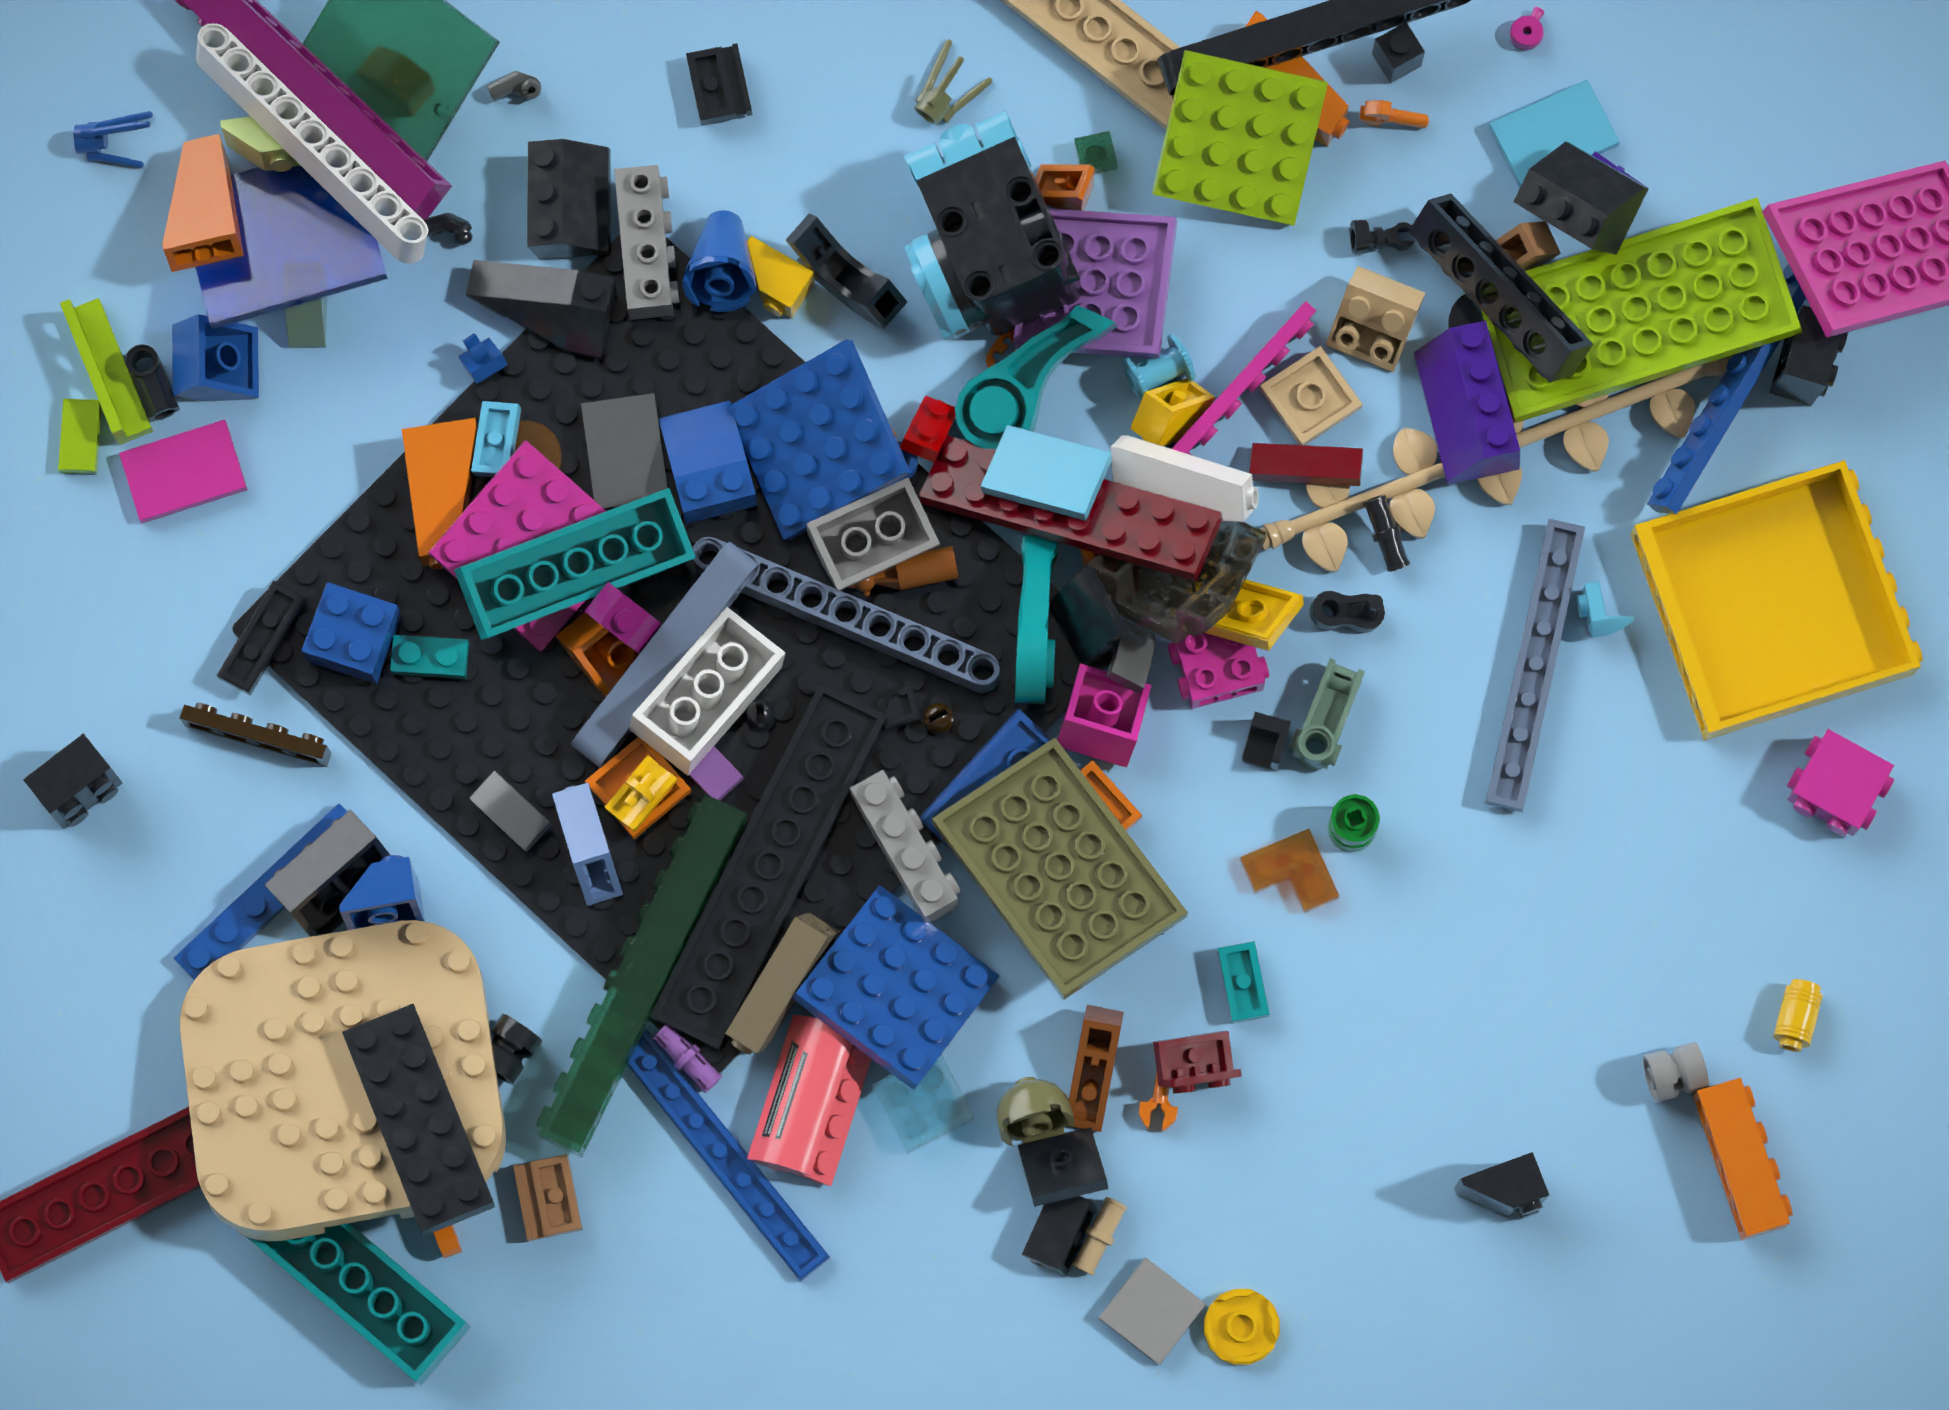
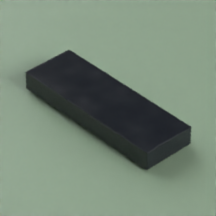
M273 580L216 675L218 679L251 696L307 602L306 598Z

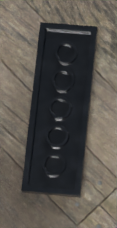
M414 1003L343 1031L342 1034L422 1236L495 1208Z

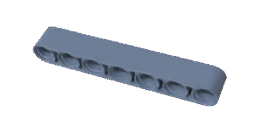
M728 542L573 739L571 746L599 768L606 764L631 734L632 731L629 729L632 714L725 608L731 606L755 575L760 564L732 542Z

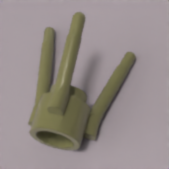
M950 39L945 41L922 92L915 100L917 102V105L914 107L915 111L934 125H938L941 120L948 123L956 112L993 82L992 78H986L950 107L949 103L952 99L944 91L964 62V58L958 57L939 86L933 88L952 45Z

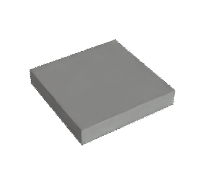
M1145 1257L1098 1319L1159 1366L1206 1304Z

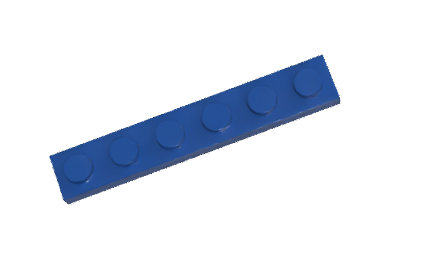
M340 803L173 958L193 980L217 959L241 950L285 909L265 884L273 878V875L279 869L285 867L297 857L306 845L314 842L330 828L336 819L347 813V810Z

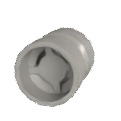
M1696 1042L1676 1046L1672 1054L1661 1050L1643 1056L1646 1081L1656 1103L1677 1098L1679 1091L1682 1090L1689 1095L1709 1087L1706 1064Z

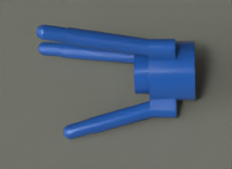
M147 111L101 122L75 125L73 138L76 153L87 154L88 161H104L143 168L144 163L142 161L101 153V149H107L108 134L149 128L151 125L149 121H138L151 118L153 113Z

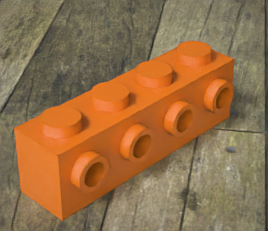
M1740 1077L1698 1090L1692 1097L1741 1241L1785 1228L1790 1224L1789 1217L1793 1216L1792 1207L1787 1195L1780 1194L1776 1182L1780 1180L1779 1169L1774 1158L1768 1159L1764 1144L1768 1143V1138L1762 1122H1756L1751 1108L1756 1105L1750 1086H1744Z

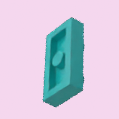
M393 635L390 672L392 675L466 679L469 641L468 639Z
M1255 941L1218 948L1217 953L1232 1024L1269 1017L1270 1013Z

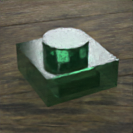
M1110 131L1074 138L1079 165H1092L1095 168V174L1118 168Z

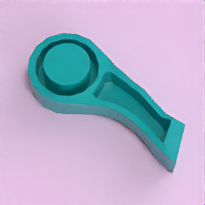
M1076 305L1063 320L1033 336L1002 361L985 369L969 380L959 393L955 407L957 425L964 437L977 447L997 449L1007 425L1033 432L1039 415L1043 391L1056 367L1070 354L1089 343L1101 339L1115 329L1118 324L1080 305Z
M1022 535L1021 560L1024 571L1018 616L1015 703L1045 704L1046 688H1053L1055 639H1048L1050 580L1058 555V542L1034 535Z

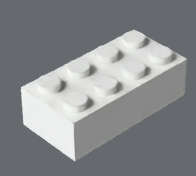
M726 607L632 714L629 730L688 776L779 672L783 665L785 652Z

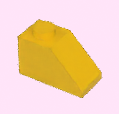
M750 236L747 244L760 300L764 302L763 307L776 316L781 317L784 314L792 319L815 283L814 272Z
M1187 378L1146 391L1130 429L1140 435L1142 440L1160 446L1177 442L1213 404L1215 396L1194 381L1190 382Z

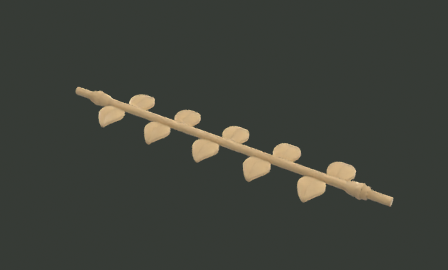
M1734 355L1667 375L1611 398H1608L1609 394L1575 404L1581 409L1522 431L1524 421L1516 423L1509 398H1507L1519 447L1527 446L1565 431L1563 445L1569 457L1584 469L1597 472L1605 458L1609 439L1607 432L1600 425L1589 421L1651 397L1649 410L1655 423L1671 436L1680 439L1685 438L1694 417L1695 403L1688 393L1675 388L1706 376L1716 377L1725 374L1727 364ZM1404 428L1399 431L1394 441L1393 457L1398 468L1408 476L1348 498L1350 486L1306 484L1308 496L1312 503L1320 508L1319 510L1291 521L1280 520L1274 523L1263 524L1262 528L1256 530V534L1223 546L1227 560L1262 548L1263 551L1269 548L1274 550L1280 544L1290 541L1295 534L1305 531L1302 537V545L1306 555L1320 568L1332 573L1337 572L1345 556L1348 541L1345 531L1337 524L1329 521L1365 508L1363 505L1364 501L1382 494L1386 495V499L1392 497L1389 508L1394 522L1399 524L1400 528L1410 536L1418 539L1425 538L1434 517L1435 504L1428 493L1415 488L1445 477L1442 463L1435 465L1437 445L1434 439L1424 432L1411 428ZM1520 468V470L1478 478L1477 481L1481 489L1495 501L1503 505H1511L1521 483L1522 470Z

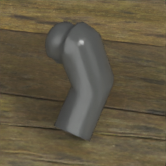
M519 71L511 72L486 86L494 101L510 93L531 100L537 98L541 93V83L539 80Z

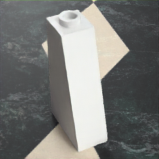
M1120 436L1111 446L1113 482L1222 512V521L1244 522L1258 506V489L1253 487L1252 474L1131 436Z

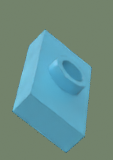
M482 401L471 469L474 476L494 477L514 454L521 414L519 404Z

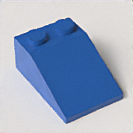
M730 400L659 418L686 524L758 506L734 416L729 415L726 407L731 405Z

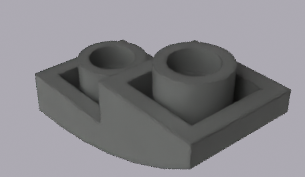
M1122 618L1129 631L1112 643L1113 648L1110 649V652L1113 653L1105 677L1139 693L1145 687L1155 645V634Z
M495 770L470 797L496 825L526 852L552 826V823Z

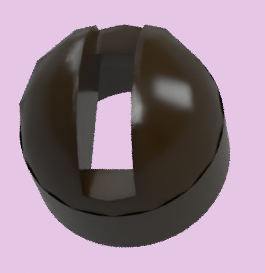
M935 703L925 710L924 725L929 732L940 735L951 729L954 718L952 710L947 705ZM942 711H946L947 715L932 723L930 722L929 718Z

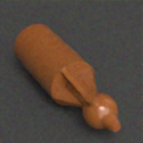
M948 546L926 551L847 588H856L863 593V596H868L875 584L901 591L958 579L953 548Z

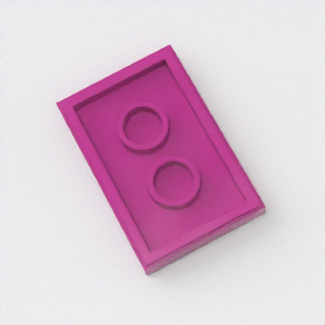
M225 419L119 453L141 524L248 490Z

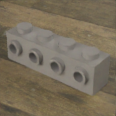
M658 165L614 169L629 319L674 316L672 303H679L678 283L677 281H670L669 268H676L674 246H667L666 234L673 233L671 212H664L663 199L669 198L667 176L660 177Z
M881 770L851 787L852 800L925 924L931 923L957 908L958 898L956 895L961 892L950 872L944 875L937 863L942 860L940 853L932 840L925 843L918 830L922 829L923 825L914 809L911 808L907 811L900 798L905 795L897 779L894 776L888 779L885 772Z

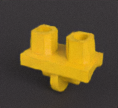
M647 755L608 802L605 810L635 832L678 779Z

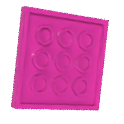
M524 441L427 554L457 579L454 571L456 568L606 512V510L528 441ZM584 601L513 629L537 650L542 651Z

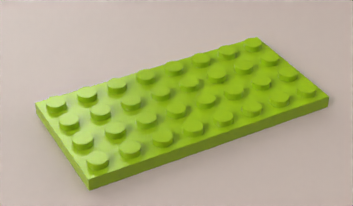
M1758 197L1624 239L1617 255L1593 249L1525 271L1593 343V346L1573 376L1549 383L1546 378L1537 372L1533 364L1514 348L1512 342L1498 327L1490 322L1489 317L1482 311L1516 423L1802 333Z

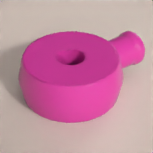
M1534 7L1530 16L1519 17L1512 23L1510 38L1517 48L1531 50L1537 47L1543 40L1544 30L1540 19L1545 12L1540 7ZM1524 31H1528L1530 34L1526 35Z

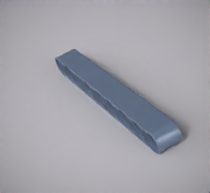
M704 537L695 543L693 551L696 558L693 559L698 574L702 575L709 566L700 561V556L710 550L719 553L727 544L726 542L713 537ZM741 549L760 564L757 572L741 593L975 692L987 693L998 685L1000 678L999 662L990 653L845 592H838L833 587ZM781 579L788 584L785 591L776 594L768 590V585L771 581ZM813 593L820 596L822 601L814 608H809L802 604V599L808 594ZM842 608H850L855 611L856 616L850 622H841L836 618V614ZM883 622L890 627V631L882 637L874 636L870 632L872 625ZM915 636L921 638L925 644L918 651H910L904 646L905 641ZM945 651H952L958 655L959 660L953 665L946 666L940 663L938 657ZM982 665L988 666L993 671V675L987 680H978L972 674L974 669Z

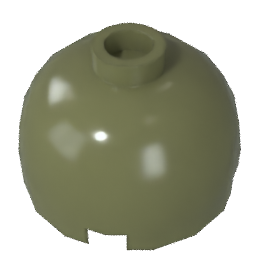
M1025 1077L1016 1081L1015 1085L1009 1088L1001 1097L997 1107V1121L1001 1140L1009 1146H1013L1012 1140L1023 1141V1144L1062 1135L1065 1134L1064 1127L1068 1123L1071 1128L1074 1125V1116L1067 1095L1056 1084L1036 1079L1035 1077Z

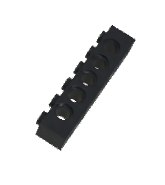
M1451 193L1429 199L1408 231L1418 241L1419 246L1432 256L1442 267L1443 272L1461 287L1466 296L1475 302L1489 317L1490 322L1504 333L1512 342L1514 348L1521 352L1533 364L1537 372L1546 378L1549 383L1573 376L1593 346V343Z

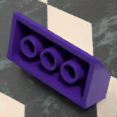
M1486 320L1449 328L1414 352V359L1447 485L1520 470V447Z

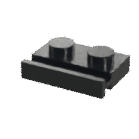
M738 43L724 48L720 46L686 53L701 125L736 119L737 116L746 114L747 116L752 115Z

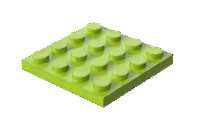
M1185 50L1152 194L1295 226L1328 82Z

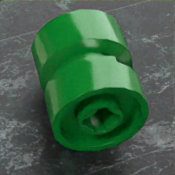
M1353 794L1343 797L1336 803L1328 823L1329 838L1335 846L1343 851L1357 852L1362 851L1371 844L1380 822L1379 810L1374 802L1366 796Z

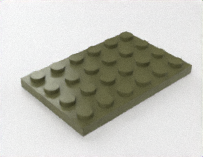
M1053 738L932 818L933 826L1063 1000L1187 918L1188 912L1056 738Z

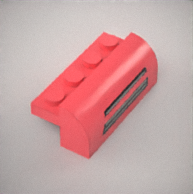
M793 1015L747 1159L775 1171L794 1173L818 1184L831 1186L872 1059L819 1018Z

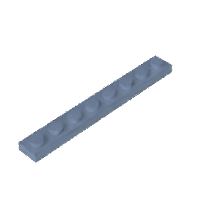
M1553 519L1548 520L1485 802L1487 805L1521 813L1523 811L1584 536V526Z

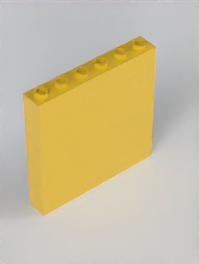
M1845 460L1679 511L1677 515L1669 514L1634 526L1630 536L1704 741L1915 675L1921 667L1920 662L1923 661L1920 646L1917 641H1912L1907 629L1910 627L1907 611L1904 606L1899 607L1894 594L1897 593L1895 578L1891 572L1886 573L1882 559L1885 557L1882 543L1878 537L1874 538L1869 526L1872 524L1869 508L1865 503L1861 504L1857 494L1859 490L1857 475L1853 469L1848 470Z

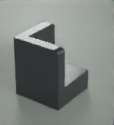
M1254 712L1242 761L1277 772L1291 721Z

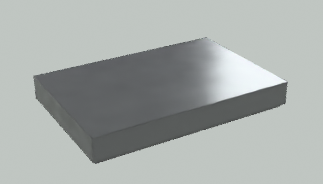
M654 393L581 403L594 501L608 511L668 488Z

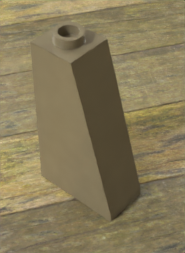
M811 913L794 918L725 1033L733 1038L731 1044L749 1055H751L752 1051L758 1054L766 1049L796 1003L792 999L829 951L841 932Z

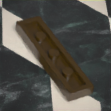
M196 703L195 707L185 704L183 706L179 719L185 727L327 767L331 751L327 745L323 744L324 739L318 736L303 733L302 738L288 734L289 730L277 724L267 723L265 728L252 724L253 719L242 714L232 713L231 717L216 714L218 709L203 703Z

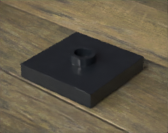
M1092 1128L1017 1145L1034 1207L1109 1189Z

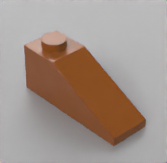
M1092 1005L1086 1006L1069 1095V1102L1074 1116L1073 1127L1082 1129L1092 1128V1131L1097 1132L1102 1131L1124 1015L1123 1011Z

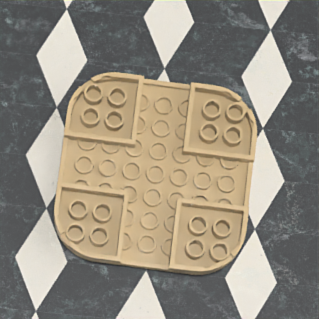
M396 921L237 950L217 959L198 975L186 993L182 1004L180 1034L198 1181L211 1209L222 1222L224 1221L232 1228L238 1230L239 1234L252 1239L282 1241L325 1233V1227L400 1214L401 1219L415 1217L342 1034L345 1030L413 1003L485 1182H487L494 1171L497 1173L504 1156L506 1129L494 1061L485 986L472 951L457 935L444 927L425 921Z

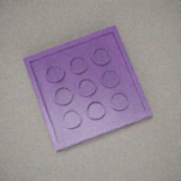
M1048 208L1071 255L1072 262L1080 278L1082 292L1075 303L1068 306L1066 304L1063 308L1045 316L1040 315V318L1025 325L1023 323L1016 325L1013 338L1014 348H1020L1033 336L1060 322L1076 305H1080L1114 321L1118 325L1101 339L1081 347L1074 353L1160 358L1178 223L1176 217Z

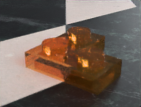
M1309 828L1240 857V862L1255 894L1290 880L1304 913L1339 899L1338 891Z

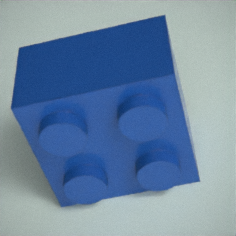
M327 582L301 652L307 662L377 684L393 643V635H396L402 618L400 609L396 604Z

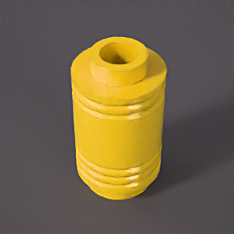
M1793 979L1791 984L1786 986L1773 1038L1779 1041L1780 1048L1791 1052H1801L1802 1048L1810 1047L1823 995L1820 993L1821 987L1818 984L1807 980Z

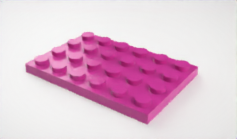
M1946 160L1768 204L1762 211L1826 337L1949 305V166Z

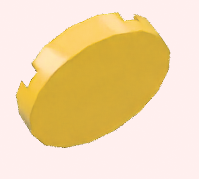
M1232 1289L1220 1294L1209 1306L1204 1318V1337L1209 1349L1220 1360L1232 1365L1249 1366L1263 1360L1274 1349L1280 1335V1319L1274 1305L1263 1295L1251 1289Z

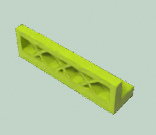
M70 299L60 302L110 430L118 444L122 445L154 432L100 299H94L77 307H74Z

